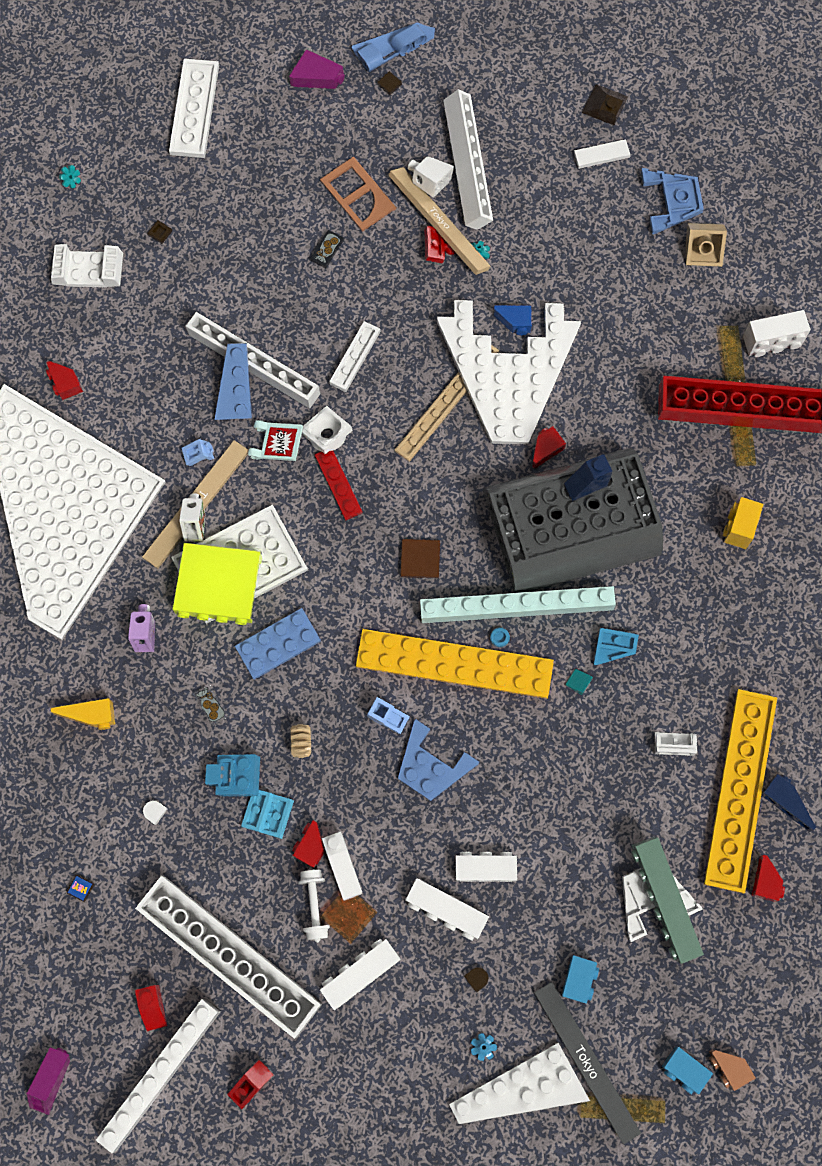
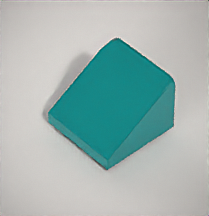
M575 669L566 686L583 695L593 677Z

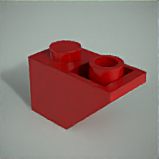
M51 361L46 362L49 368L46 370L49 379H53L55 383L52 387L56 396L60 395L62 400L83 392L73 369Z
M313 820L311 824L307 823L302 832L304 837L301 842L299 840L296 842L292 851L295 858L315 869L325 849L318 823Z

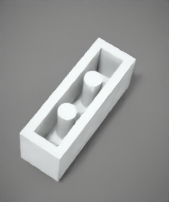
M460 852V856H456V881L516 882L517 856H512V852H500V856H492V852H480V856H472V852Z

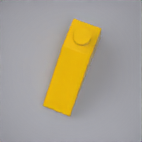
M109 698L51 708V712L57 716L98 727L99 730L109 729L110 725L115 724L113 701Z

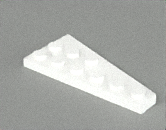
M557 1043L449 1105L458 1123L464 1124L583 1103L590 1100L561 1046Z

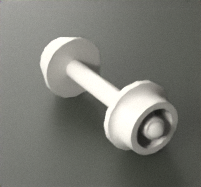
M310 867L308 871L300 872L301 879L298 884H308L312 927L303 928V931L306 933L307 940H315L318 943L321 939L328 938L330 925L320 926L316 883L325 882V878L322 877L321 870H314Z

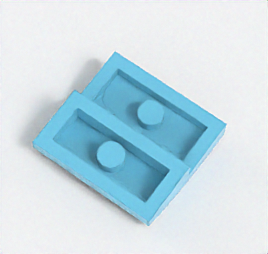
M259 790L258 796L250 797L241 827L282 839L294 800Z

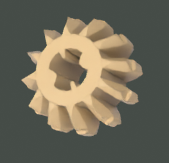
M297 724L292 726L290 729L291 755L298 758L310 756L311 730L309 725Z

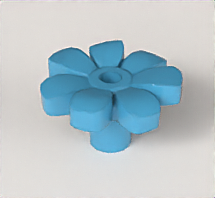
M484 1033L478 1035V1040L473 1038L471 1044L475 1047L471 1049L472 1055L478 1054V1060L483 1061L485 1056L488 1059H492L493 1053L491 1051L497 1050V1045L492 1044L494 1038L491 1035L485 1038Z

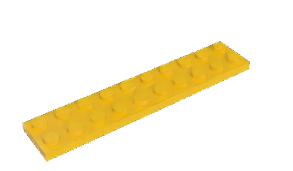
M363 629L356 668L548 699L554 660Z
M740 689L737 690L703 885L743 894L746 891L777 697Z

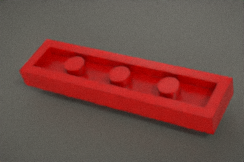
M329 451L326 454L323 452L315 454V458L345 521L362 514L363 511L334 451Z

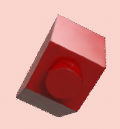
M554 426L549 429L544 428L538 433L532 464L534 469L563 451L566 447V442Z
M761 855L751 896L778 902L785 893L783 879L769 857Z
M159 985L135 990L138 1009L146 1030L150 1031L166 1027L167 1022Z
M259 1060L242 1076L227 1095L242 1110L273 1077V1073Z

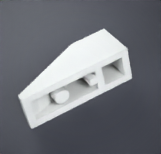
M338 832L322 838L343 900L363 894L342 833Z

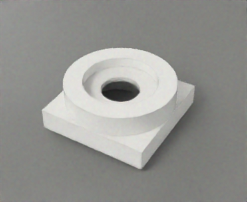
M326 406L303 426L302 435L311 442L315 449L326 454L339 448L344 443L346 436L353 430L346 421ZM329 428L333 430V435L330 438H323L321 436V432L324 429Z

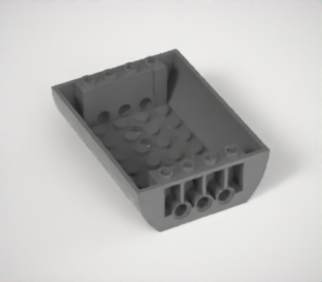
M633 448L605 454L612 469L608 486L574 501L571 500L564 483L590 459L483 488V494L514 593L538 590L661 556L663 551L662 523L639 455ZM615 496L617 503H608L607 497ZM590 501H596L599 504V507L597 509H591L588 506V503ZM559 511L562 517L555 520L551 517V513ZM535 516H540L543 519V523L536 525L532 519Z

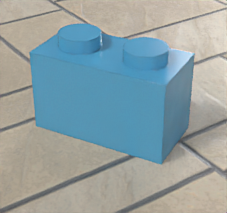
M573 955L561 996L587 1004L588 1000L591 1001L594 993V988H591L593 979L597 980L599 968L596 967L597 962Z
M675 1046L662 1065L666 1070L664 1074L673 1081L676 1078L683 1083L681 1087L691 1095L693 1092L700 1094L713 1075L711 1071L678 1046Z

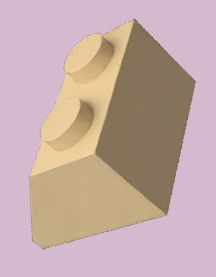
M688 223L686 265L723 266L727 235L724 224Z

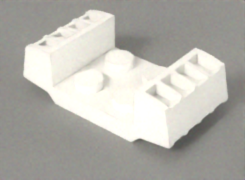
M67 244L55 245L51 275L52 284L70 287L120 286L123 252L118 246L105 245L104 252L70 251Z

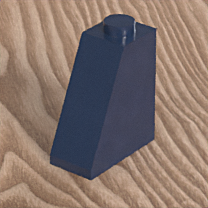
M602 454L586 461L564 483L572 501L608 486L612 469L605 455Z

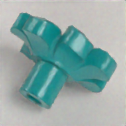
M69 165L68 168L63 167L61 169L62 174L59 175V179L64 180L62 182L64 187L69 186L73 189L76 187L75 183L80 184L81 179L77 177L80 175V172L75 169V166Z
M479 241L478 244L471 243L483 258H489V246H484L483 241Z

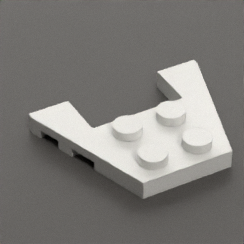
M641 868L622 876L627 931L630 942L648 935L639 914L655 907L654 902L650 901L647 896L646 890L648 886L646 881L643 882L640 878L638 871ZM674 877L688 915L703 910Z

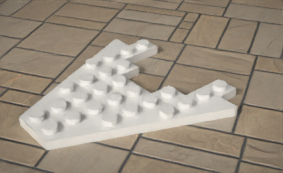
M454 300V317H437L439 329L491 443H529L581 325V321H564V304L545 303V337H527V354L491 353V336L473 335V301Z

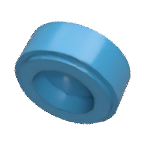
M496 628L490 635L491 643L496 647L506 646L510 639L508 631L504 628Z

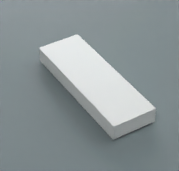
M626 139L574 150L578 169L630 158Z

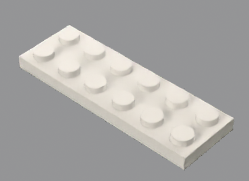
M184 59L169 148L170 155L205 158L219 70L218 61Z

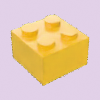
M743 497L740 498L738 503L734 502L728 514V524L725 526L722 534L725 537L724 543L747 549L755 535L763 508L762 503Z

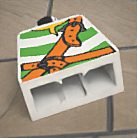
M196 493L191 494L189 498L183 499L179 521L184 541H203L205 510L201 496Z

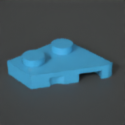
M600 628L593 665L636 654L639 635Z

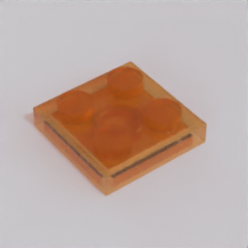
M340 893L320 917L351 944L377 912L359 896L343 900Z

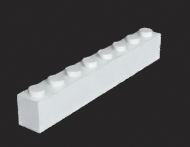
M458 89L443 101L465 226L480 229L492 222L493 217L471 95Z
M197 312L186 325L189 336L224 357L226 356L227 344L247 343ZM247 343L249 372L310 409L320 395L319 386Z
M206 999L200 1000L96 1139L98 1143L111 1153L116 1152L219 1015L220 1010Z

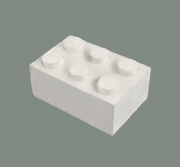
M804 310L750 321L743 335L748 355L760 357L765 355L766 352L779 353L789 347L797 349L805 341L810 332V327Z

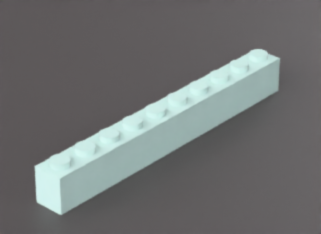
M614 586L421 599L420 605L422 623L609 611L614 610L616 602Z

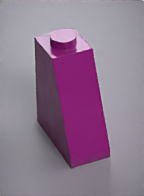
M306 49L289 78L290 84L293 87L336 89L338 84L341 85L343 83L345 75L343 66Z
M49 1048L27 1092L28 1103L31 1109L49 1115L70 1063L69 1054L64 1049Z

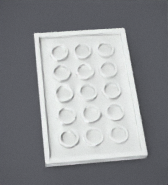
M273 505L197 543V545L260 552L262 562L259 564L254 599L308 571ZM182 552L171 557L178 571L180 570ZM208 618V621H205V623L207 624L215 619Z

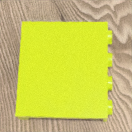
M184 543L173 605L175 614L180 618L187 619L189 616H194L198 620L208 621V618L216 619L220 623H227V621H235V624L238 625L252 623L251 615L259 564L262 562L261 553L258 551Z

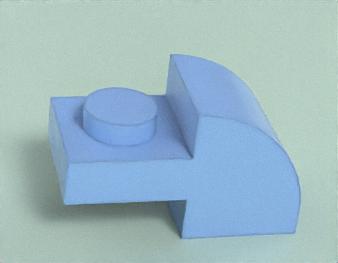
M378 697L374 700L367 714L376 723L384 725L398 734H401L410 717Z

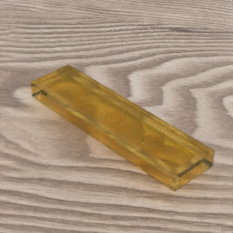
M588 1096L590 1101L581 1102V1118L608 1119L595 1096ZM621 1098L634 1121L665 1123V1101Z

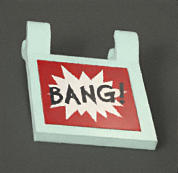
M255 421L254 428H257V431L266 433L262 450L250 448L248 456L257 460L296 461L303 425Z

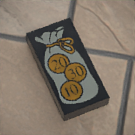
M328 230L310 257V261L327 268L344 241V237Z

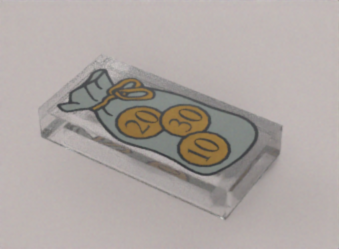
M210 683L193 693L212 727L229 717Z

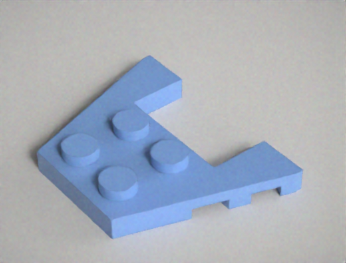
M642 168L643 186L662 184L667 209L666 215L650 216L652 234L661 232L703 213L704 208L698 177L676 173L675 175L664 174V171L657 170V172Z
M415 720L398 779L432 801L475 768L479 761L464 752L454 769H452L420 747L430 728Z

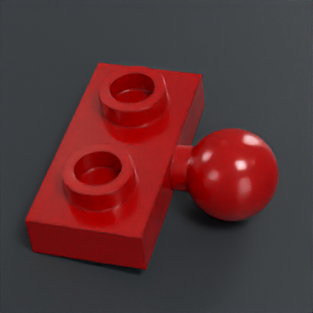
M427 226L424 229L425 260L442 264L445 260V252L448 255L456 254L448 243H444V238L434 227Z

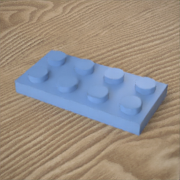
M301 608L239 643L235 648L255 680L321 642V639Z

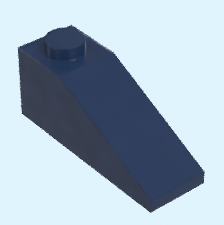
M779 774L775 775L763 790L761 796L807 831H814L816 826L795 786L791 784V780L782 774L781 776Z

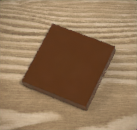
M402 539L401 577L439 579L440 540Z

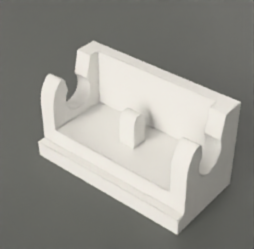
M655 732V754L694 756L697 754L696 734Z

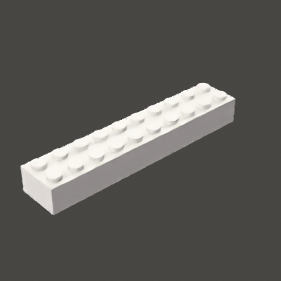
M161 875L135 908L294 1039L299 1036L321 1007L322 1003L166 877Z

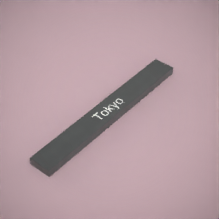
M551 982L534 993L622 1144L624 1145L640 1135L641 1132L553 983Z

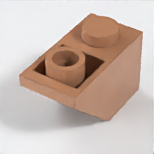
M713 1049L709 1051L711 1054L709 1060L715 1069L719 1068L722 1074L720 1079L726 1089L729 1087L735 1091L755 1079L745 1059Z

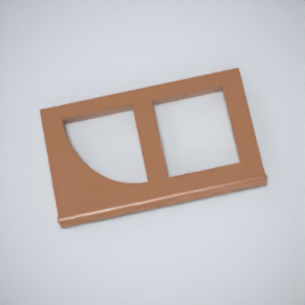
M352 157L320 179L322 184L362 232L397 208L355 157ZM352 168L365 185L343 199L330 182ZM371 190L375 199L374 208L368 218L362 222L349 205Z

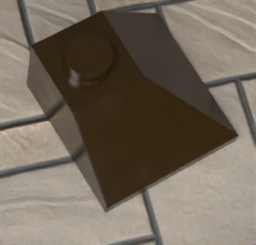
M596 84L582 113L615 125L628 96Z

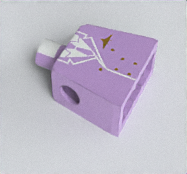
M146 604L139 605L138 612L131 613L128 639L135 652H154L155 620L150 612V606ZM139 640H144V644H139Z

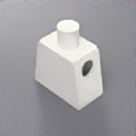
M426 157L421 163L411 160L408 165V170L414 172L413 184L432 197H435L450 182L454 166L431 157Z

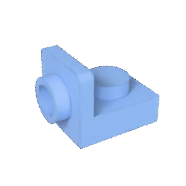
M198 439L181 448L186 465L192 466L204 459H214L213 447L208 441Z

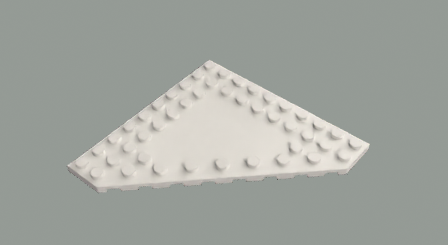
M4 384L0 390V493L29 621L63 640L165 484V480Z

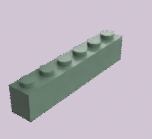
M651 837L633 844L632 857L635 863H639L641 868L638 871L640 878L643 882L646 881L648 886L646 893L649 900L653 901L656 907L654 914L658 921L661 920L663 925L661 932L664 939L670 943L669 953L672 959L682 964L704 955L659 838Z

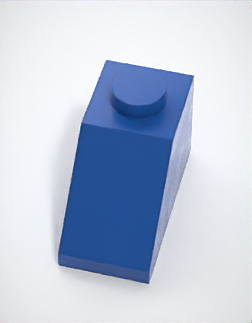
M494 306V317L512 333L517 335L531 333V306Z

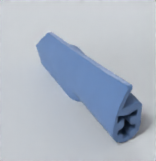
M417 22L353 45L352 50L365 69L371 72L399 54L404 56L406 52L410 53L420 47V44L423 45L432 40L435 28ZM395 51L393 54H391V55H389L388 57H386V58L383 59V57H385L386 55H388V54H390L391 52Z

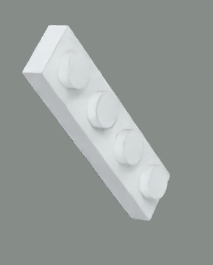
M365 321L363 322L329 381L330 385L347 392L380 334V328Z

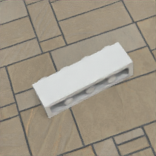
M418 878L406 898V901L409 902V908L417 912L419 909L427 912L426 917L437 921L439 918L445 922L443 926L453 931L456 928L463 931L462 936L471 941L474 938H479L489 918L484 913Z
M387 939L376 941L371 945L373 949L366 954L363 951L354 958L356 962L353 965L349 966L346 964L338 971L340 975L335 979L329 977L322 983L323 988L320 991L333 1010L338 1009L401 960Z

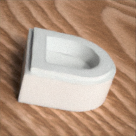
M150 801L143 808L145 818L155 825L167 811V808L157 801Z

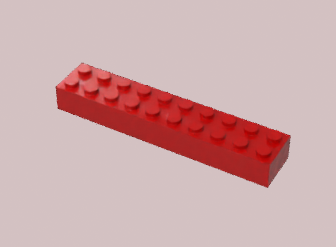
M663 376L659 384L658 420L822 433V389Z

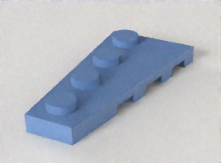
M247 343L227 344L215 420L252 418Z

